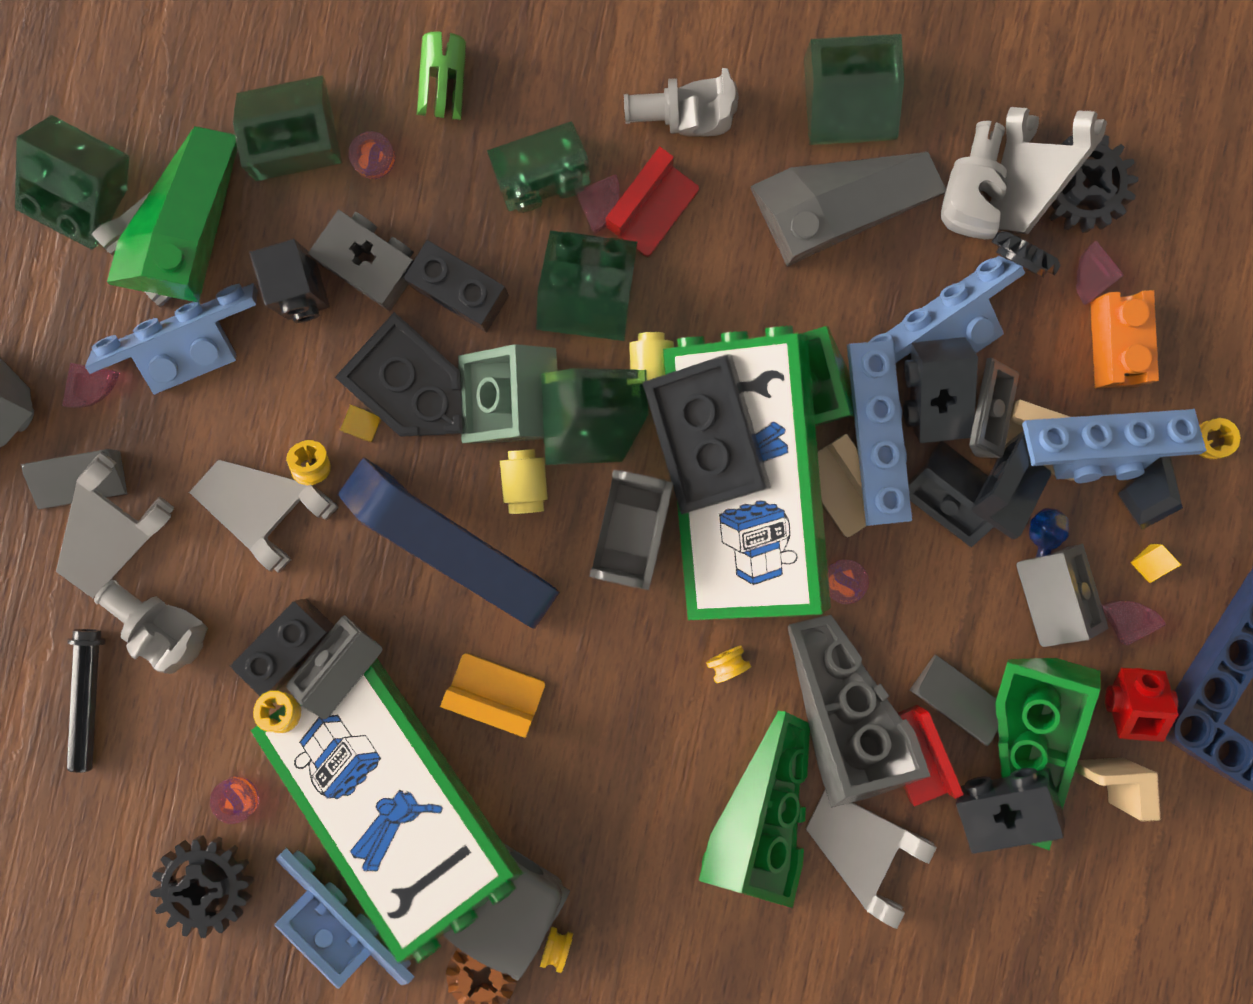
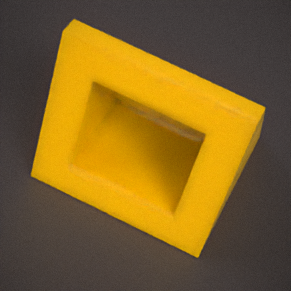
M350 405L340 431L372 443L381 419L373 413Z
M1150 544L1130 562L1149 583L1181 565L1162 544Z

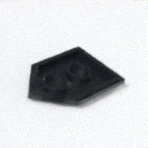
M393 312L335 378L400 437L463 434L460 371L401 317Z

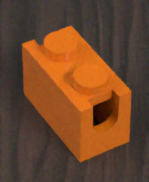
M1154 290L1141 291L1135 295L1120 297V292H1108L1090 301L1095 389L1139 387L1159 381Z

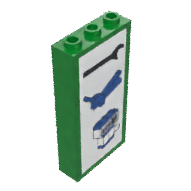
M793 326L766 328V337L749 339L748 331L722 333L721 342L705 344L704 336L677 339L678 347L663 349L665 374L725 354H732L771 488L685 514H681L677 502L688 620L819 615L831 608L808 336L793 333Z
M378 658L375 659L327 719H322L301 706V718L298 724L289 732H267L258 725L250 730L398 963L415 958L417 963L422 962L441 948L438 939L451 929L455 934L460 933L479 918L475 910L489 900L494 906L517 889L513 881L524 873ZM282 706L269 716L270 719H276L280 723L282 720L279 716H285L286 707Z

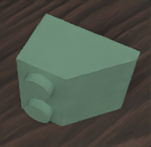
M514 344L458 356L463 415L462 443L533 441L560 437L556 348Z

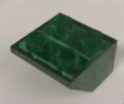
M902 34L811 39L804 56L809 145L897 140L904 88Z
M323 75L236 94L233 127L241 166L256 181L342 164L329 95Z
M50 115L17 136L15 210L93 250L98 246L99 242L93 237L92 233L104 223L111 221L127 191L130 156Z
M572 121L487 150L508 212L517 209L518 213L532 211L543 205L542 200L558 194L560 198L575 196L585 190L584 185L591 183L588 156Z
M550 230L537 293L536 330L625 341L638 241Z
M572 368L542 373L545 464L623 462L648 417V399L643 386V382L647 381L646 370Z

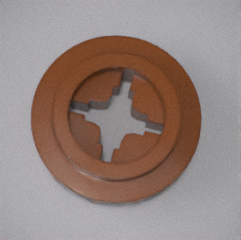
M459 948L452 955L445 974L447 977L448 993L454 996L458 1004H504L507 1000H510L517 980L512 978L511 975L491 968L488 979L493 985L489 986L486 983H482L479 987L472 990L474 975L470 970L474 969L480 972L484 967L487 968V966L473 959Z

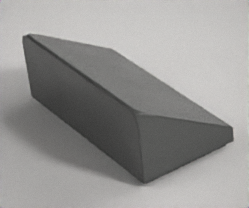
M987 358L969 443L973 454L979 458L1003 457L1019 379L1018 371L993 358Z
M104 449L21 464L24 478L37 508L46 509L72 504L78 477L101 451L113 459L116 464L112 467L111 473L95 489L106 498L127 494L120 451Z
M344 615L289 680L286 687L301 706L318 717L327 719L382 652V647Z
M934 655L909 690L979 742L988 746L998 730L996 698L940 657Z

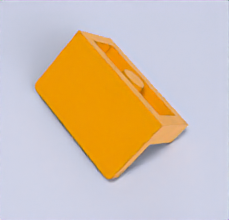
M465 653L461 657L452 684L446 690L440 707L526 738L544 691L545 682L475 655Z

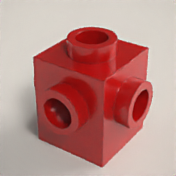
M1120 668L1113 685H1109L1106 689L1105 706L1108 712H1112L1119 739L1164 742L1178 716V697L1176 692L1171 690L1166 671Z

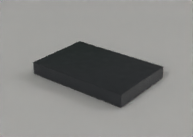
M725 354L643 382L681 514L771 488L732 354Z

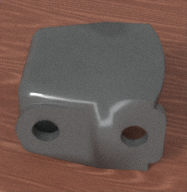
M613 470L608 500L589 577L649 590L671 495L672 482Z
M503 843L524 873L513 881L517 889L498 904L493 906L489 900L475 910L479 918L460 933L455 934L451 929L443 936L473 959L492 969L511 975L512 978L518 981L539 950L547 931L566 902L570 890L563 886L562 881L557 876Z

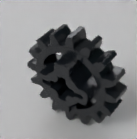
M1073 135L1064 140L1062 145H1073ZM1104 135L1101 142L1089 156L1095 159H1086L1051 204L1054 208L1049 216L1051 221L1063 216L1066 218L1064 229L1069 230L1079 222L1082 233H1087L1094 228L1095 224L1101 230L1112 223L1111 218L1117 220L1127 212L1123 205L1129 204L1136 197L1127 188L1137 183L1138 177L1127 174V169L1135 162L1133 159L1122 161L1119 157L1125 148L1122 144L1112 150L1108 147L1109 136ZM1085 178L1091 182L1087 188L1082 184ZM1076 206H1087L1090 210H1083Z
M204 835L195 838L192 841V845L186 840L175 846V853L169 851L160 859L165 867H160L152 874V877L160 881L161 885L151 890L150 896L161 897L163 901L155 909V912L160 914L167 911L171 915L166 924L168 928H171L178 922L183 924L182 936L187 937L195 928H198L201 938H206L212 932L213 927L219 934L224 932L230 926L229 920L236 922L243 915L244 912L240 906H245L252 898V895L243 891L244 888L254 882V877L243 876L242 870L249 864L248 859L237 862L233 858L238 850L236 845L227 851L221 849V837L214 839L209 846H207ZM189 860V865L185 867L186 875L176 878L181 865ZM198 879H199V884H200V886H197V884H194ZM208 886V889L212 888L206 893L205 887ZM229 894L224 908L216 912V907L219 905L218 898Z

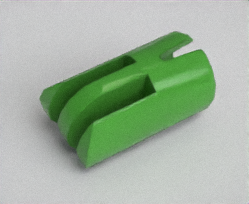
M428 32L422 37L417 115L426 116L429 76L436 77L434 117L444 118L447 79H454L451 116L452 119L461 120L466 41L463 37L450 33L445 56L442 54V32Z

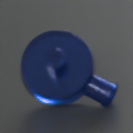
M1045 508L1032 518L1029 537L1038 546L1035 557L1051 554L1053 549H1056L1063 541L1067 540L1069 536V519L1060 510Z

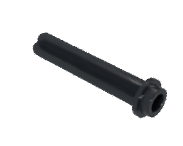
M74 629L72 638L67 639V644L73 645L67 770L69 772L83 773L91 771L93 768L99 645H104L106 639L101 638V630Z

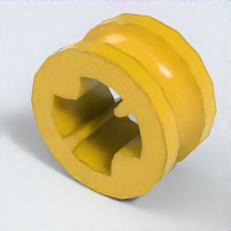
M1217 418L1205 421L1199 425L1206 451L1199 454L1203 458L1212 460L1227 457L1233 454L1239 447L1240 433L1236 425L1230 420ZM1219 429L1223 433L1219 435V438L1224 437V445L1212 448L1210 444L1213 440L1208 441V433Z
M305 440L291 447L287 453L286 461L293 479L300 484L314 485L320 483L330 473L331 464L325 447L317 441ZM312 459H316L317 462L310 466L309 463L312 462ZM308 460L309 463H306V467H302L301 463Z
M742 646L729 649L706 662L708 668H713L716 672V675L713 677L715 683L731 679L752 667L749 661L742 659V653L744 652Z
M269 691L262 694L256 701L253 716L256 724L262 730L286 733L298 724L301 718V706L296 698L289 693ZM274 702L286 707L285 716H279L282 720L280 723L278 720L270 719L269 717L270 708L276 709L273 705Z
M551 927L540 967L546 968L548 965H553L556 968V972L562 973L573 937L572 932L561 935L557 932V928Z

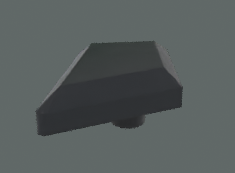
M1171 456L1159 457L1144 469L1145 473L1143 475L1133 478L1118 493L1120 500L1141 530L1183 509Z

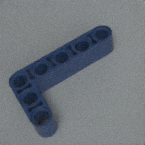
M364 457L338 493L354 516L366 526L533 629L538 626L560 593L554 586L413 496L396 478Z
M1252 567L1174 690L1178 697V716L1165 739L1235 785L1253 793V742L1224 724L1253 678ZM1236 641L1239 646V653L1237 658L1231 661L1228 650L1230 645ZM1213 679L1215 682V692L1207 699L1204 694V688L1206 683ZM1190 716L1192 728L1187 735L1182 737L1180 732L1181 723L1186 717ZM1227 741L1229 753L1220 761L1218 751L1220 746Z

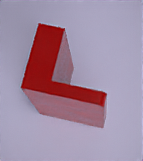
M660 146L606 216V228L645 257L651 256L699 192V186L673 167L674 156Z
M919 705L898 712L901 719H906L914 729L930 773L928 778L904 786L910 803L915 807L946 793L954 799L963 796L930 713Z

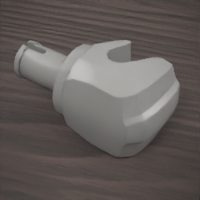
M722 68L721 76L717 78L693 81L678 89L677 78L668 79V88H664V93L624 94L625 122L630 124V122L665 121V125H670V134L679 133V135L683 136L722 135L731 128L733 115L737 111L739 95L736 83L732 80L729 69Z
M992 121L977 123L970 157L960 158L954 163L941 209V220L949 230L961 235L984 240L995 238L1000 223V210L987 202L979 191L986 192L996 201H1001L1006 193L1005 180L1007 169L997 162L1005 127L996 122L994 130L990 132L988 139Z
M110 580L102 586L94 598L96 604H100L124 623L121 638L128 643L126 647L131 657L137 659L138 656L147 659L157 672L176 673L184 665L192 663L203 648V641L208 627L184 609L165 605V602L156 596L141 602L120 586L116 580Z

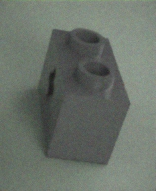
M338 209L308 254L323 267L390 312L408 286L404 276L414 262L410 258L414 252L394 237H391L388 243L374 234L378 227L361 214L354 212L352 217H349ZM362 252H365L366 254L372 253L376 258L370 264L367 261L362 262L358 257Z

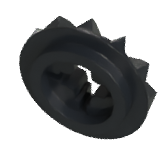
M997 232L995 238L991 241L999 246L996 253L1043 278L1047 272L1055 276L1061 267L1058 258L1009 232Z

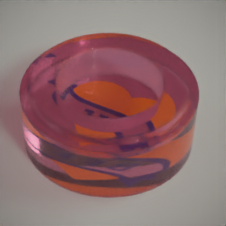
M368 131L354 138L349 147V159L352 166L361 176L368 179H379L392 170L395 163V152L391 143L384 135Z
M845 559L835 561L828 566L830 598L833 601L841 604H852L863 598L869 586L868 574L863 566L855 561Z
M238 776L230 777L219 783L212 791L210 797L211 810L215 817L224 823H240L251 816L256 810L259 801L258 791L248 779Z

